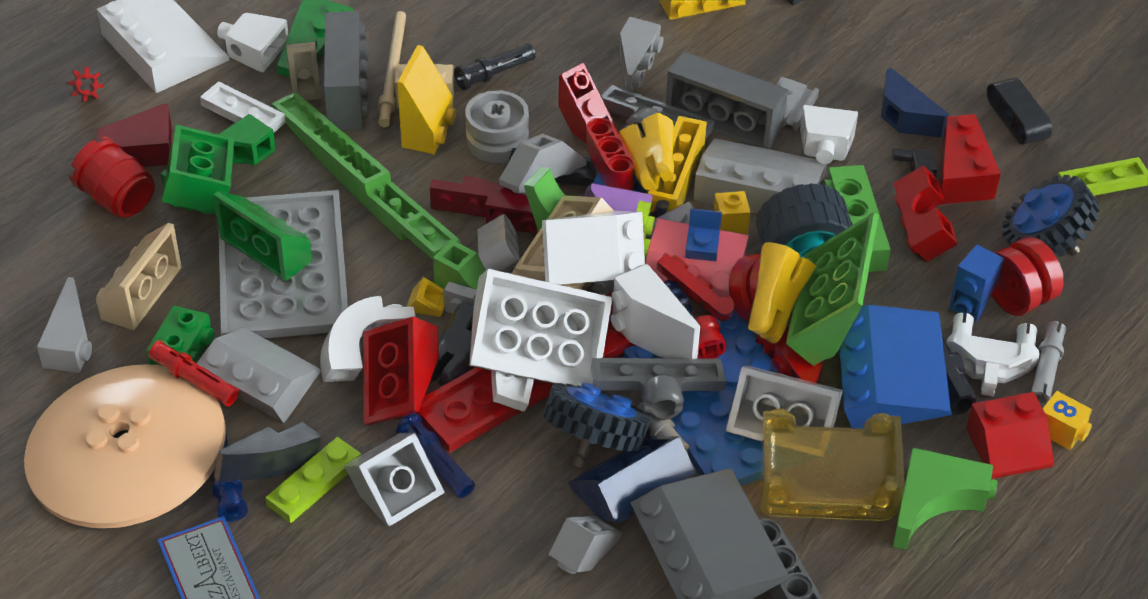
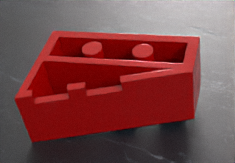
M976 115L947 117L942 140L941 175L939 181L945 202L942 204L995 199L1001 173Z

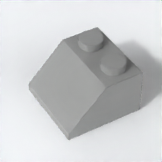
M399 433L344 465L359 496L386 526H391L445 493L415 433Z

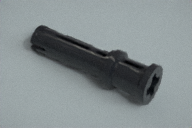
M527 43L524 46L489 59L481 57L467 66H456L454 76L458 86L462 90H467L471 85L480 81H490L493 75L534 60L536 53L533 46ZM515 57V59L511 61L505 62L503 64L501 63L504 60Z

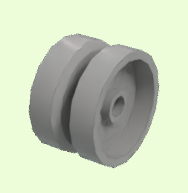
M502 90L478 94L467 104L465 108L466 144L470 153L476 158L490 163L509 162L512 148H517L520 142L529 139L528 105L516 94Z

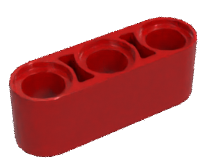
M605 118L590 120L586 126L587 152L605 185L632 191L634 188V161L614 125Z

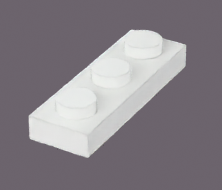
M219 81L200 96L201 106L233 122H238L248 114H251L272 128L273 132H276L286 123L284 113Z

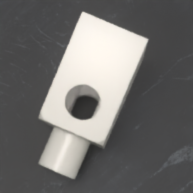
M244 13L234 25L222 22L218 27L217 35L219 38L226 40L227 54L230 58L255 70L264 72L285 46L288 38L287 20Z
M804 105L800 128L804 155L816 157V160L821 164H829L832 160H845L855 136L858 112Z

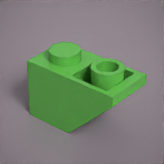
M451 240L433 257L434 283L445 289L448 282H452L477 290L479 276L486 271L477 252Z

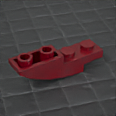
M465 175L462 184L432 179L430 185L431 209L486 217V224L505 214L516 231L538 234L528 198L524 194L514 193L511 189L495 182Z

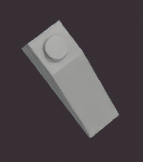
M72 277L67 278L37 346L42 368L80 373L84 362L88 361L91 357L92 344L88 342L75 280Z

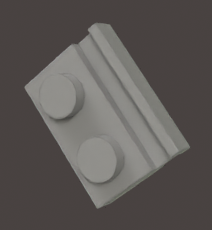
M781 77L776 85L788 89L783 127L789 125L793 127L792 130L797 131L801 125L803 106L814 105L818 98L819 89L815 88L813 91L807 89L805 84Z

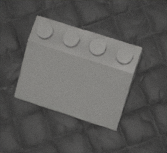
M714 138L702 155L696 172L694 200L714 204L715 193L745 191L750 212L758 213L762 208L761 206L771 196L781 192L783 189L799 184L813 183L821 185L827 164H821L814 158Z

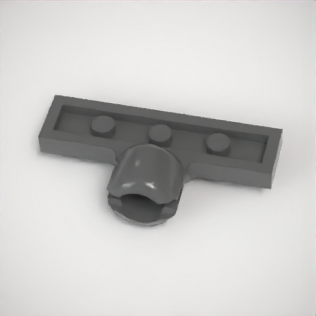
M613 85L601 95L609 112L629 117L626 120V123H628L626 127L637 124L644 136L645 133L641 121L655 113H660L670 118L674 126L678 116L706 121V138L714 129L715 121Z
M592 358L591 363L594 386L608 391L634 390L640 392L645 411L648 415L658 420L671 419L682 411V402H684L682 391H724L726 385L721 359Z

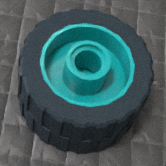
M813 183L788 187L774 194L761 206L762 208L758 211L757 220L755 221L761 247L767 242L790 247L803 258L809 251L852 226L843 196L836 189L830 188V186Z

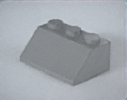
M244 327L215 338L197 362L201 367L239 389V399L282 423H285L321 372L320 368Z
M748 365L743 366L726 432L824 457L843 390Z

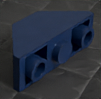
M892 68L887 69L883 88L881 118L900 133L943 137L949 114Z

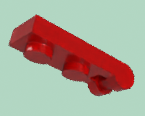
M665 252L657 261L656 270L670 281H676L679 287L684 289V293L717 320H729L734 310V301L728 296L719 297L711 290L713 286L709 281L700 275L695 277L687 270L688 265L676 255L671 257Z

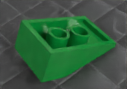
M175 124L161 202L169 203L174 207L199 210L204 214H216L213 194L217 191L229 193L231 187L234 138Z

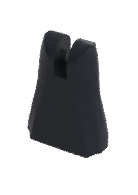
M462 301L456 307L439 340V358L430 381H436L440 377L439 384L443 386L475 367L469 365L474 305Z

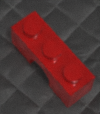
M924 165L893 183L896 191L894 200L902 213L900 222L907 231L909 238L906 239V243L913 254L918 253L928 262L958 245L952 223L935 208L945 202L939 180Z

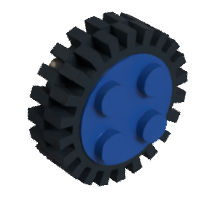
M1064 175L1062 179L1059 176H1055L1052 178L1051 183L1046 179L1041 182V188L1038 189L1034 185L1027 194L1023 193L1019 197L1022 200L1021 203L1014 202L1011 208L1014 211L1007 212L1005 215L1007 220L1002 223L1004 228L1002 234L1007 242L1011 245L1024 237H1035L1042 240L1051 248L1054 254L1057 252L1059 256L1066 254L1065 249L1071 256L1077 255L1080 252L1081 248L1075 240L1080 239L1083 241L1087 237L1084 231L1093 230L1095 225L1092 222L1098 221L1099 215L1097 212H1100L1099 202L1083 180L1074 175L1072 178L1070 175Z
M563 383L553 384L542 416L546 418L547 422L552 423L554 427L563 428V432L567 434L572 433L576 438L581 439L577 450L578 454H576L573 462L574 466L581 469L586 468L589 460L588 457L591 454L593 445H596V443L606 448L612 446L620 451L623 449L626 451H638L641 448L650 418L641 409L634 408L635 406L631 404L632 401L620 395L610 397L611 395L602 394L600 393V388L588 383H582L581 386L577 385V387L568 383L566 385Z

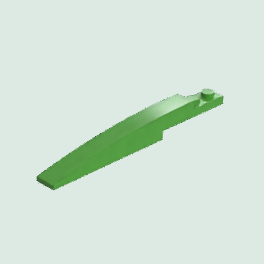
M297 92L272 103V108L285 114L286 124L317 159L401 241L408 238L432 260L451 240L460 243V240L391 181L390 171Z

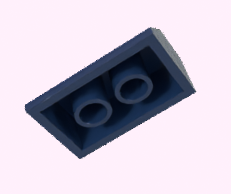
M647 436L644 438L638 451L623 450L568 483L571 489L598 518L619 523L633 515L632 511L634 509L630 502L661 485L685 480L696 472L680 436Z

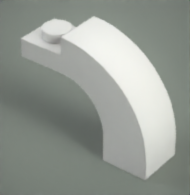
M375 296L360 300L345 309L335 321L322 346L320 364L323 382L354 381L363 368L359 341L363 337V332L409 317H415L414 307H402L400 304H391L383 307L381 296Z

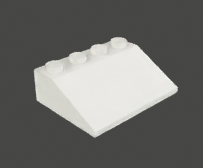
M116 0L97 8L102 36L155 93L229 61V56L174 0Z
M487 269L479 276L473 310L469 365L553 384L563 383L566 385L568 383L576 387L577 385L581 386L582 383L593 385L591 372L592 358H603L613 297Z

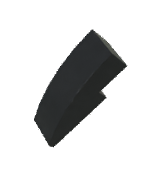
M303 422L280 433L267 427L219 450L214 478L218 481H242L261 479L298 470L318 453L321 435Z

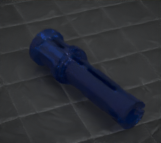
M413 413L403 418L397 425L396 434L415 433L431 466L456 492L459 498L468 496L474 490L476 484L439 445V436L435 432L429 431L422 424L423 419L419 414Z
M227 433L225 436L224 448L229 446ZM215 479L212 486L213 495L218 499L219 503L217 515L219 518L224 516L226 522L240 520L248 513V505L241 495L243 491L242 481H218Z

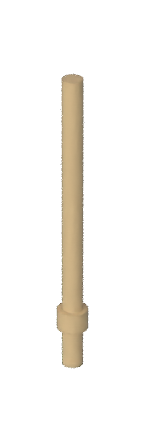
M398 11L395 15L384 90L378 103V110L380 111L378 124L381 127H388L390 125L391 114L395 111L396 64H399L406 22V14L403 11Z

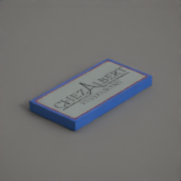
M224 516L157 539L180 599H260Z

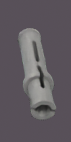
M1050 321L1046 324L1044 339L1038 347L1039 361L1031 392H1034L1036 397L1039 395L1038 401L1041 406L1046 405L1051 399L1058 361L1061 360L1064 354L1062 343L1066 333V326L1061 323L1059 332H1057L1058 321Z

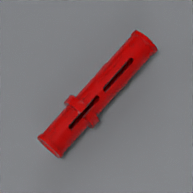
M161 340L156 341L150 348L148 357L170 370L172 376L187 380L227 407H230L238 398L239 389L195 363L187 353H180Z

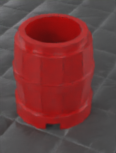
M105 136L102 137L105 141L99 143L92 140L73 159L71 166L75 170L73 176L69 174L70 181L80 191L87 193L98 206L105 208L113 215L124 218L134 216L147 206L154 194L155 183L153 177L135 157L124 152L121 146L113 139Z

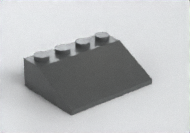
M731 468L661 485L630 502L677 599H753L790 579L788 572Z

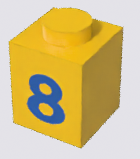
M1059 391L1054 393L1043 408L1048 420L1050 440L1071 450L1078 440L1083 442L1092 427V424L1088 422L1092 411L1091 408Z

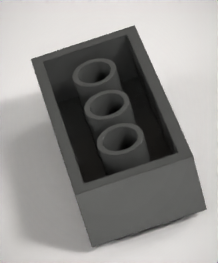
M359 11L325 12L324 92L327 119L340 130L363 129V117H368V101L363 100V98H368V83L366 81L368 79V66L366 62L368 61V49L366 41H362L366 39V23H360Z
M683 52L668 70L666 104L715 121L712 131L714 133L746 145L771 149L783 131L788 89Z

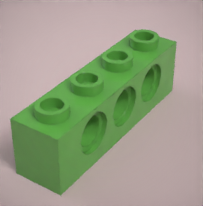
M864 165L829 167L827 180H823L822 185L836 189L843 196L852 225L873 212L879 215L869 272L887 271L891 249Z

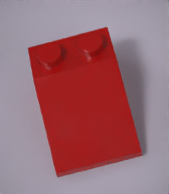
M409 317L363 332L364 425L369 426L419 412L439 358L438 326L416 317Z

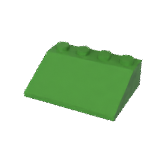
M875 212L805 254L804 258L814 263L817 267L794 304L786 344L813 366L825 359L832 358L838 352L863 305L879 217Z

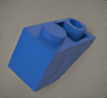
M976 245L958 266L949 309L956 313H963L964 317H966L967 313L970 314L976 323L1000 279L1005 258Z

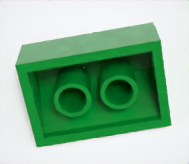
M219 191L213 194L219 233L222 240L284 281H288L312 262L311 242L303 232L296 231L288 226L284 220L274 217L265 211L262 206L254 204L245 197Z

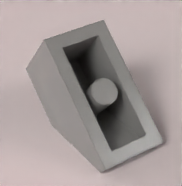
M597 516L566 518L548 555L558 560L557 565L568 573L576 574V572L591 571L618 542L623 532Z

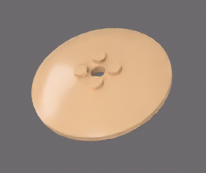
M143 364L111 369L76 384L58 397L44 411L27 441L24 457L26 478L39 503L54 516L66 522L83 527L103 529L139 524L177 507L191 497L209 478L216 467L218 451L224 448L226 436L224 415L217 399L195 387L187 380L172 376L170 370L162 365ZM128 430V433L121 435L119 438L114 437L119 431Z

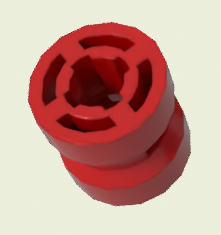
M710 315L695 318L696 322L700 325L697 358L716 359L726 351L727 345L723 335L720 334L721 329L717 319Z

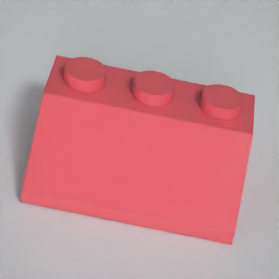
M658 218L645 264H648L664 282L669 279L656 270L657 261L665 252L671 257L676 255L688 265L687 270L695 277L700 275L709 281L713 286L711 289L719 296L730 297V274L738 259L746 255L749 235L720 230L717 261L685 258L689 224Z

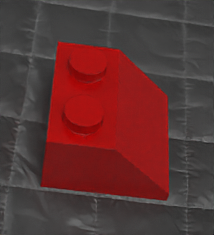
M1034 392L972 404L966 430L982 463L994 465L991 479L1053 467L1054 460L1047 416Z

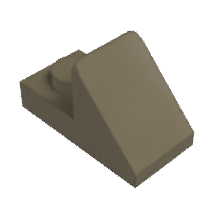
M315 42L286 45L292 93L297 92L306 101L322 99Z

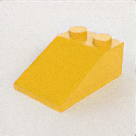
M417 45L397 82L402 148L435 154L439 145L444 144L449 125H453L455 122L456 109L453 108L452 94L423 46Z

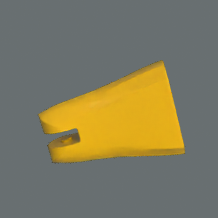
M655 113L641 121L645 136L637 124H632L619 131V136L634 161L635 176L640 185L646 190L657 187L655 177L660 175L662 180L667 182L673 179L674 125L670 118L660 113Z
M771 242L764 243L761 249L758 284L748 329L771 343H777L785 331L794 304L817 266L808 259L800 257L799 253L788 246Z

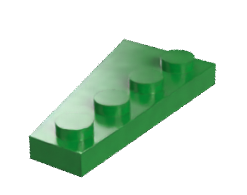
M302 0L277 64L278 74L290 77L286 45L315 42L318 62L325 53V12L353 11V7L329 0Z

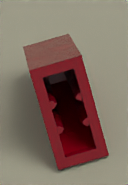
M161 104L98 128L96 142L105 141L102 138L105 136L113 139L121 146L124 152L135 157L143 167L167 165L172 143V123L168 104Z

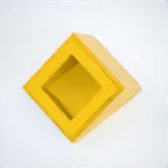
M423 277L413 288L407 307H414L415 313L441 317L445 308L444 289Z

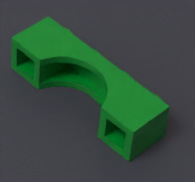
M248 114L218 134L234 138L232 164L243 163L255 166L276 151L273 129L251 114ZM166 170L160 173L162 186L164 185ZM182 207L186 211L191 210L190 208Z

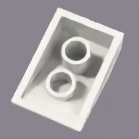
M611 211L542 220L545 282L558 285L614 280L619 275L645 265L642 212Z
M648 264L614 278L611 322L616 331H621L629 342L664 359H697L700 325Z

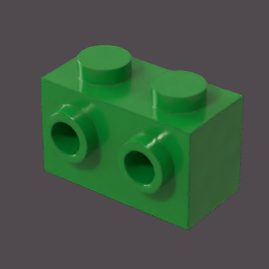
M173 305L146 350L149 365H161L148 357L150 348L158 340L163 341L180 353H187L197 363L205 347H209L214 338V329L211 328L209 314Z

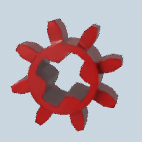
M84 67L83 74L81 75L78 71L73 70L74 80L66 82L67 85L73 86L74 89L70 96L82 95V102L87 101L88 95L98 99L99 96L96 90L97 88L104 87L103 84H98L97 81L100 73L89 74V67ZM81 78L83 80L90 79L91 83L88 85L91 89L90 91L79 88L82 85Z

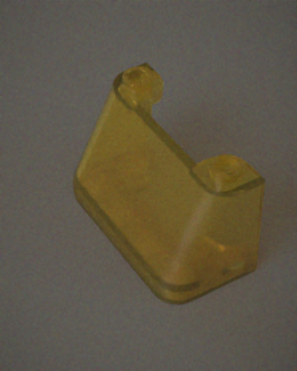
M775 409L763 412L760 509L764 514L778 517L884 521L897 515L905 490L901 416L878 413L866 420L863 429L796 426V417L787 410Z

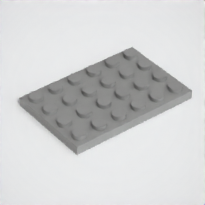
M339 190L247 197L246 199L254 204H259L274 217L284 220L288 226L298 232H303L311 242L312 262L288 281H284L222 240L219 233L221 336L243 327L264 339L329 333L341 313L348 308Z

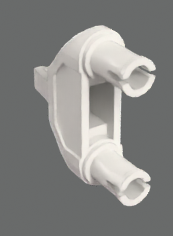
M957 313L953 317V332L948 337L946 343L951 352H958L964 363L965 373L971 378L982 380L981 395L994 397L997 382L1005 384L1027 374L1037 365L1039 361V351L1035 346L1037 328L1033 324H1030L1029 334L1026 333L1027 323L1020 324L1016 329V343L971 336L974 318L967 313L966 321L963 323V313Z

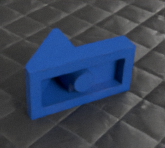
M690 209L685 258L717 261L722 211Z

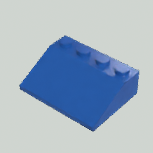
M875 305L862 306L840 346L844 410L853 433L951 415L939 313Z

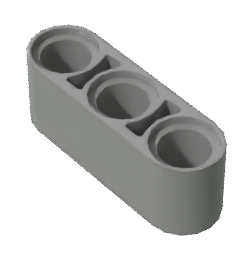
M505 214L477 229L478 254L486 270L491 269L502 272L519 262L518 236L514 226Z

